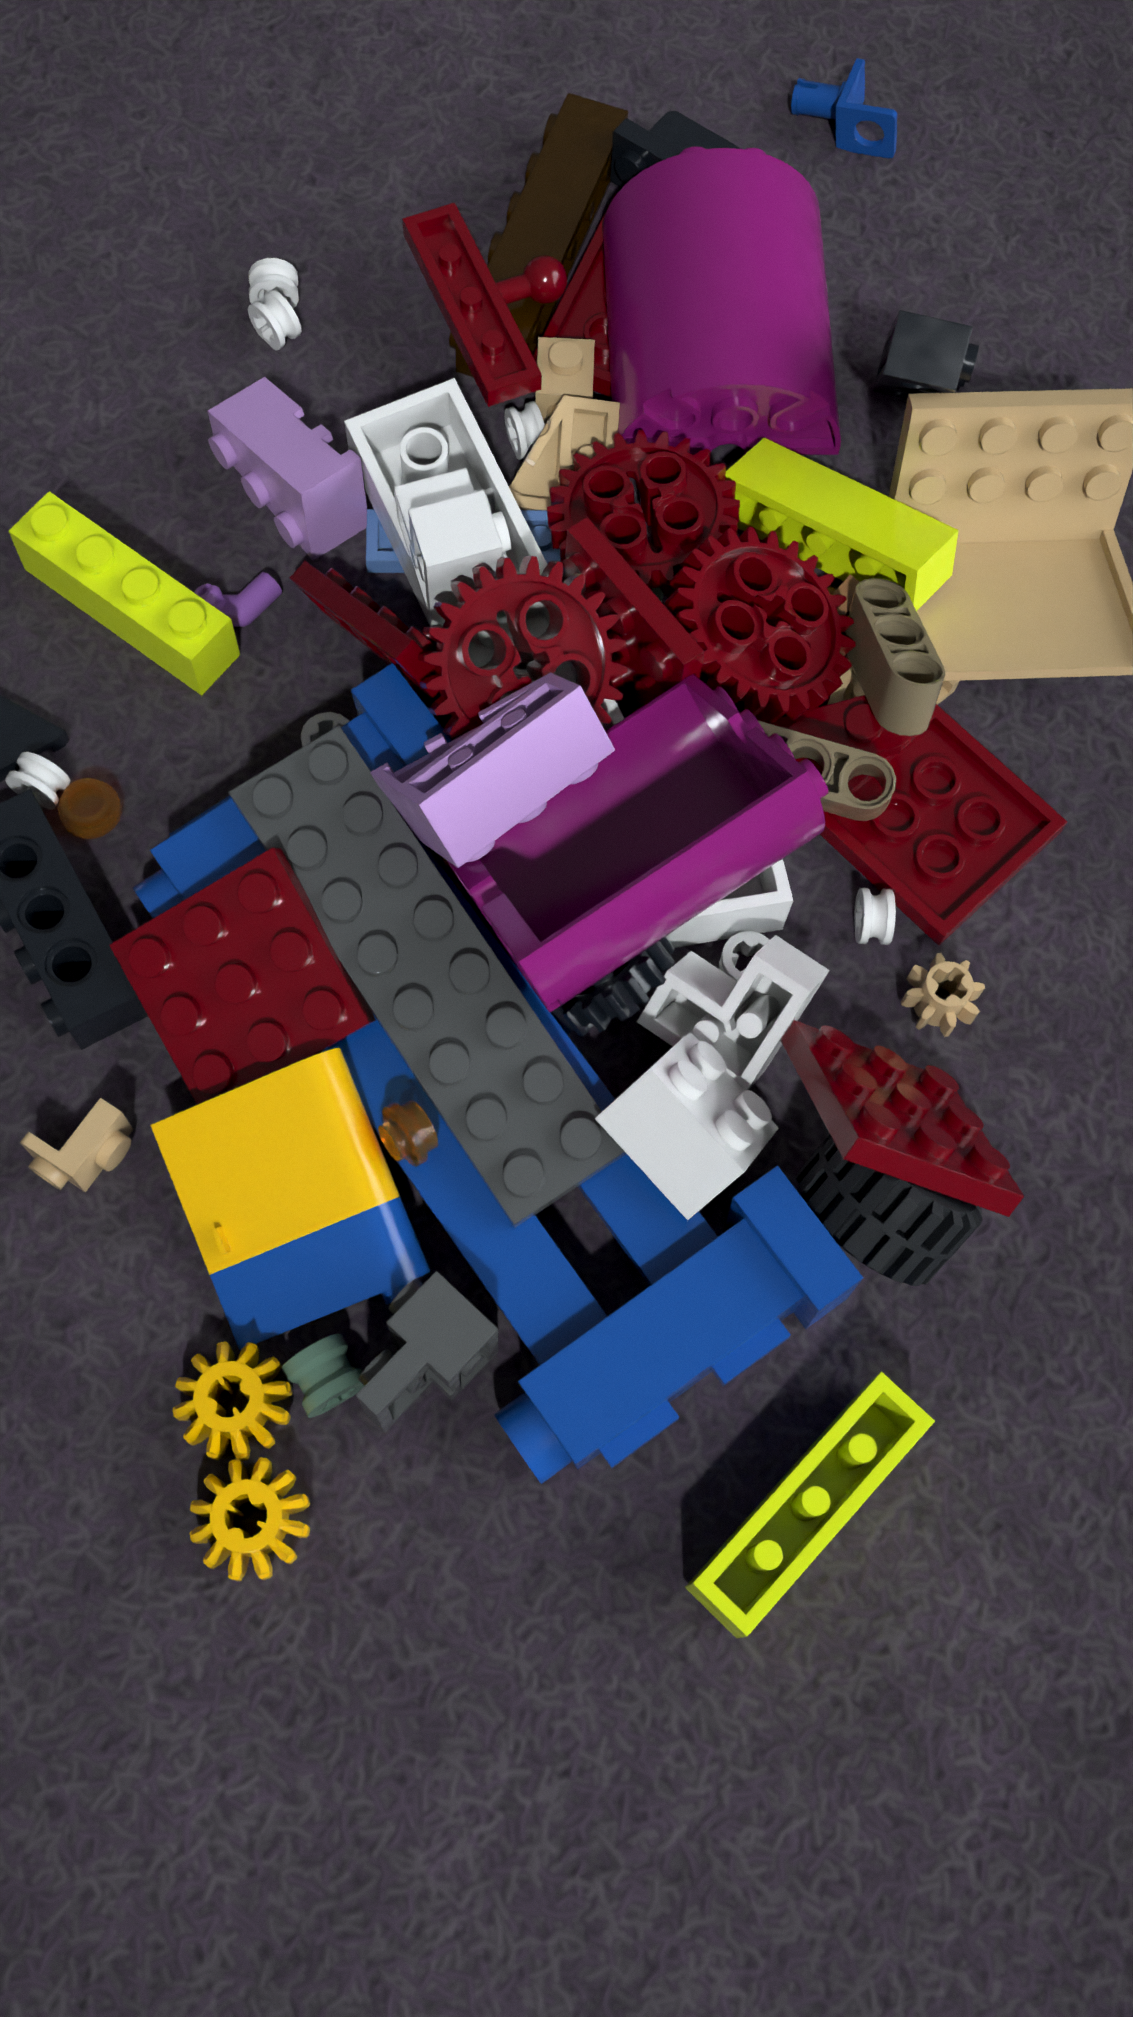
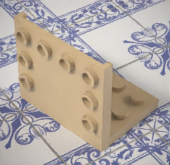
M1133 388L908 394L889 497L959 530L952 576L917 610L944 666V681L1133 675V582L1114 532L1117 517L1133 470Z

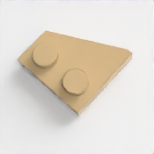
M567 395L560 399L509 485L520 510H547V507L551 506L550 489L551 487L560 486V469L574 471V454L578 453L590 459L593 458L592 442L594 441L601 443L607 449L614 447V434L618 433L620 402Z

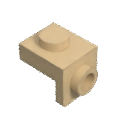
M538 337L537 366L542 374L541 390L536 391L535 403L541 412L544 424L547 423L564 395L593 399L595 340Z
M100 1098L60 1151H57L30 1132L24 1136L20 1143L34 1158L28 1168L43 1180L59 1190L69 1181L86 1192L103 1169L109 1172L123 1160L131 1145V1139L128 1136L133 1131V1128L120 1110Z

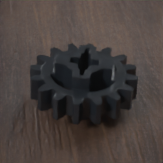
M665 936L553 1010L551 1014L566 1034H570L575 1030L579 1036H584L593 1025L599 1032L604 1031L609 1025L610 1020L614 1017H618L621 1022L640 1010L639 1004H646L650 1000L647 995L650 989L665 983L666 979L661 972L674 966L675 961L670 956L675 951L674 947Z

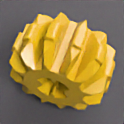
M224 1341L217 1344V1364L212 1366L201 1354H196L191 1359L193 1366L202 1374L198 1381L188 1377H179L177 1379L175 1387L182 1393L192 1396L193 1400L179 1403L173 1407V1415L179 1421L195 1420L187 1428L183 1438L190 1445L194 1446L209 1437L206 1455L211 1459L219 1460L224 1455L231 1439L235 1457L240 1461H245L250 1458L248 1437L254 1435L257 1441L267 1449L275 1444L273 1435L263 1426L267 1420L279 1425H287L289 1423L291 1415L288 1411L271 1405V1402L288 1398L293 1394V1390L287 1381L271 1382L282 1368V1365L275 1357L265 1359L257 1365L259 1348L256 1344L248 1342L242 1348L237 1361H235L231 1346L228 1342ZM240 1385V1391L249 1400L248 1404L242 1412L233 1407L234 1416L226 1417V1410L218 1403V1398L225 1389L229 1394H233L232 1386Z
M263 1457L258 1459L254 1465L251 1479H248L243 1462L239 1459H234L228 1463L231 1484L226 1486L222 1480L213 1474H209L204 1479L206 1487L217 1495L213 1504L203 1500H193L191 1502L190 1511L201 1517H209L210 1523L193 1529L190 1532V1539L196 1544L217 1540L206 1552L203 1562L207 1567L214 1569L231 1555L228 1565L229 1579L241 1581L247 1572L249 1559L252 1557L257 1576L262 1580H266L272 1577V1565L268 1553L274 1551L281 1560L288 1564H292L297 1559L294 1550L282 1541L286 1533L298 1538H307L309 1536L310 1527L300 1521L289 1520V1515L304 1511L310 1506V1501L305 1494H295L282 1499L296 1481V1476L290 1470L281 1472L269 1484L272 1474V1462L269 1459ZM248 1501L260 1510H267L266 1523L257 1522V1525L262 1530L253 1537L241 1528H234L233 1521L235 1515L244 1516L239 1507Z

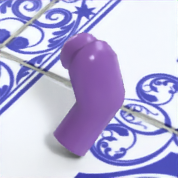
M261 572L239 594H222L219 587L211 584L199 586L194 593L231 618L233 627H245L266 610L282 594V590L273 577L265 572Z

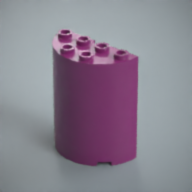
M698 146L686 148L679 155L660 161L633 177L612 200L603 223L612 402H620L618 433L625 439L627 444L635 443L638 430L645 432L647 441L650 443H656L663 431L668 432L669 446L676 447L685 438L691 439L690 454H696L706 448L711 453L714 448L724 444L738 445L746 454L760 440L766 438L800 455H839L841 435L821 218L818 199L809 182L792 166L767 155L759 148L705 149Z
M694 674L690 675L605 731L615 751L598 763V768L590 777L582 782L568 785L547 801L546 808L537 817L530 821L516 824L496 839L494 847L482 858L466 862L459 868L447 861L476 906L481 910L516 966L549 1012H552L824 831L825 816L820 799L826 796L829 791L817 768L807 758L797 762L785 741L777 733L768 737L756 717L748 709L739 713L733 701L722 687L719 686L712 690Z

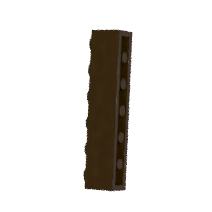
M568 93L559 113L550 114L544 131L543 148L540 153L534 151L531 154L526 169L524 189L522 193L518 191L513 193L507 211V225L504 232L496 231L490 244L487 267L495 283L523 274L528 262L541 255L551 256L559 260L565 268L568 280L611 183L613 133L625 118L628 119V110ZM528 297L507 304L532 356H534L538 347V337L543 336L559 299L552 303L542 304ZM450 332L449 347L455 349L456 372L473 377Z

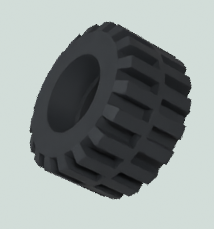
M830 1134L798 1171L796 1177L799 1183L797 1187L800 1195L839 1246L877 1273L897 1282H904L910 1286L926 1285L981 1225L983 1220L981 1216L982 1210L979 1206L844 1160Z

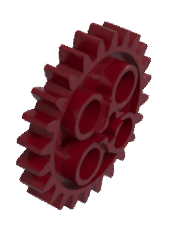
M638 430L635 443L627 444L619 433L614 434V447L610 449L594 441L592 442L593 458L590 459L578 453L574 454V471L560 469V486L551 487L550 489L551 506L547 507L552 548L560 549V562L563 563L566 555L567 529L588 517L651 591L652 588L660 587L664 595L669 598L674 593V588L670 585V581L682 569L680 564L695 548L698 549L711 535L718 539L729 528H732L737 534L740 500L735 499L736 483L735 481L725 480L726 466L724 463L710 466L709 449L706 448L691 455V439L685 438L676 447L669 446L668 432L663 431L656 443H650L647 441L645 432ZM629 478L635 479L640 491L641 506L638 503H634V487ZM646 523L648 526H652V541L659 553L653 552L647 540Z
M748 527L739 538L732 528H729L718 539H715L712 535L709 536L698 549L695 548L680 564L682 569L670 581V585L676 591L666 600L665 606L677 613L675 618L704 650L701 673L708 678L706 685L714 690L719 686L722 687L734 705L738 701L744 702V710L748 709L754 716L764 709L770 723H775L785 713L791 720H795L805 711L809 710L812 712L829 698L828 696L841 687L843 682L840 677L852 667V663L845 655L856 646V642L842 633L854 624V620L848 616L838 614L837 608L847 598L845 595H830L827 587L833 582L835 577L833 574L817 576L814 569L817 565L818 557L815 555L809 557L804 562L797 558L798 542L795 540L784 550L779 548L778 537L775 531H771L760 542L753 527Z
M524 556L520 564L519 573L517 574L510 558H500L496 564V578L484 566H476L472 568L476 586L474 589L461 581H454L451 584V588L458 603L455 606L443 602H436L433 607L445 622L442 628H423L422 632L430 639L436 641L437 646L436 651L418 654V660L435 665L436 674L422 680L420 686L421 688L440 691L441 697L433 702L428 709L434 715L451 713L452 717L443 730L445 735L453 738L482 725L483 722L478 712L498 702L506 692L511 690L518 691L550 672L554 674L557 667L565 661L571 662L577 674L576 684L580 685L599 721L610 724L612 719L601 705L604 699L622 700L623 697L621 692L609 685L610 677L620 676L628 672L627 667L611 662V653L621 650L627 644L626 640L608 638L606 633L619 620L618 615H598L596 612L605 594L602 591H592L584 596L581 595L586 579L584 574L573 573L562 582L563 563L550 561L540 575L536 556ZM539 601L547 608L550 621L546 632L540 637H534L527 629L525 622L526 613L535 602ZM500 610H503L507 615V624L514 645L497 621L496 616ZM485 631L493 639L494 654L486 665L477 667L470 660L468 653L469 643L474 635ZM518 650L519 652L533 654L534 660L526 666L530 678L514 674L513 667L521 662Z

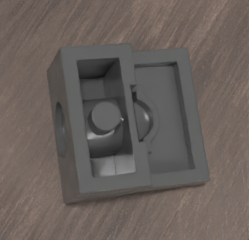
M437 1271L424 1284L418 1278L412 1280L393 1299L388 1309L394 1315L386 1323L393 1345L399 1351L395 1355L388 1348L382 1351L364 1369L358 1379L364 1387L356 1394V1397L365 1414L384 1433L432 1383L446 1397L453 1401L499 1352L498 1328Z

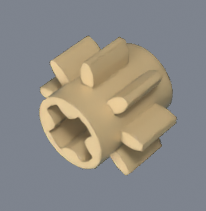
M937 953L930 964L929 972L921 966L914 965L906 979L915 988L906 992L901 1000V1005L914 1007L919 1017L916 1023L917 1029L925 1027L926 1024L940 1026L943 1036L948 1037L956 1026V1017L969 1025L973 1022L980 1011L971 1001L978 999L985 989V985L973 982V978L968 971L969 961L965 960L960 964L945 961L942 953ZM941 988L951 994L946 1000L936 995Z

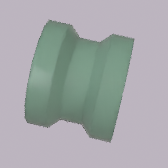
M342 1334L330 1335L311 1344L295 1354L282 1366V1371L288 1382L298 1384L304 1395L301 1406L308 1418L331 1410L357 1394L364 1387L358 1380L363 1371L362 1369L352 1367L347 1359L348 1345Z

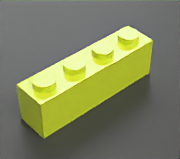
M763 438L726 471L725 480L735 481V499L740 500L739 529L745 531L748 527H753L760 540H763L771 531H775L778 537L779 548L784 550L795 540L798 542L797 558L805 561L815 555L818 557L816 568L828 574H833L834 577L845 581L851 575L859 582L871 578L895 582L905 589L917 611L952 576L959 530L769 439Z
M50 491L8 531L26 571L201 696L240 656L231 618Z
M880 1372L859 1391L685 1588L736 1638L747 1637L931 1427L935 1420L883 1372Z

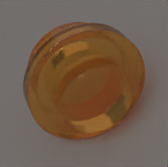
M82 778L69 784L58 804V814L63 826L72 835L84 839L99 838L109 833L118 824L122 813L121 801L116 791L109 784L93 778Z
M413 1100L401 1106L393 1102L383 1108L384 1123L378 1127V1131L389 1154L396 1161H401L405 1158L415 1167L428 1160V1152L438 1147V1138L424 1110Z

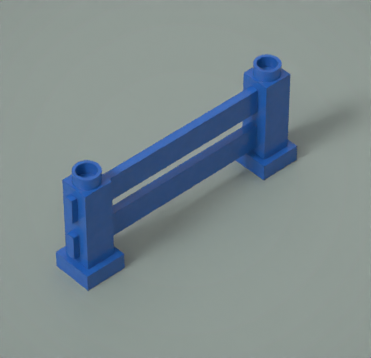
M393 663L351 689L358 716L343 725L341 729L370 771L386 763L389 764L393 772L404 768L429 754L424 746V742L440 733L443 734L447 743L452 741L449 736L444 734V729ZM229 795L170 833L168 839L152 848L150 852L161 869L132 888L154 919L266 851ZM417 839L600 1110H605L615 1098L551 1012L543 1005L527 980L428 847ZM378 1021L371 1023L324 1050L341 1048L372 1127L539 1364V1367L518 1381L524 1393L493 1415L541 1484L571 1462L578 1470L600 1453L611 1469L679 1420L678 1414L670 1404L671 1401L711 1372H713L724 1387L789 1339L791 1334L781 1322L784 1318L794 1313L803 1327L807 1329L848 1299L863 1279V1276L778 1165L733 1197L726 1224L730 1229L718 1237L699 1211L687 1220L626 1154L578 1186L584 1197L649 1284L647 1289L607 1316L535 1215L516 1228L513 1227Z

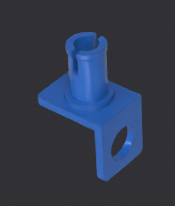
M856 58L848 79L842 85L798 78L791 101L793 115L798 116L800 114L835 120L837 148L852 153L883 158L894 157L897 142V112L893 109L863 105L865 99V59ZM861 121L875 122L883 130L884 137L878 141L864 139L858 133L856 125Z

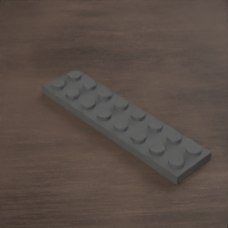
M337 726L234 788L229 794L265 851L272 847L282 849L306 892L336 956L513 1227L516 1228L627 1153L595 1120L602 1111L392 802L379 788L370 774L371 771L341 727Z

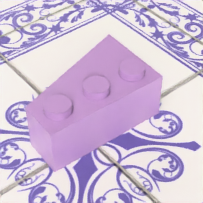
M266 377L256 381L207 411L213 436L208 439L213 454L225 469L234 466L241 474L243 488L256 507L262 508L266 505L275 515L274 522L280 535L291 548L300 545L312 561L366 528L367 504L361 457L351 449L342 455L327 444L333 440L331 432L321 424L312 430L299 419L304 416L302 408Z
M550 672L478 712L483 722L482 725L447 743L443 734L440 733L424 742V746L429 754L396 772H393L389 764L386 763L371 771L370 774L379 788L392 802L416 839L457 868L466 862L478 860L490 852L495 845L496 839L516 824L524 823L537 817L546 808L548 800L568 785L582 782L590 777L598 768V763L615 751L580 685Z

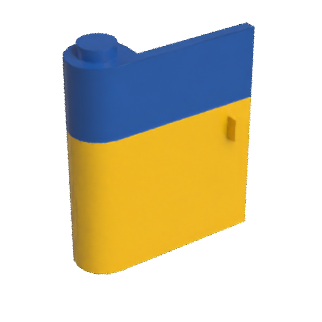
M341 1048L327 1050L298 1061L150 1125L239 1350H242L248 1342L257 1344L380 1293L385 1304H390L407 1284L430 1272Z

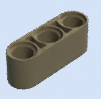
M865 579L859 582L855 588L848 617L854 620V624L843 632V635L856 642V646L847 655L878 723L886 730L898 735H919L925 732L930 724L945 678L944 666L905 589L895 582L886 579Z
M758 721L768 737L777 733L785 741L795 759L801 757L810 758L821 767V776L829 791L826 796L820 799L823 811L853 820L868 821L877 818L886 810L896 787L894 769L886 759L874 753ZM861 774L870 775L880 783L882 795L875 800L861 801L852 795L848 782L853 777Z

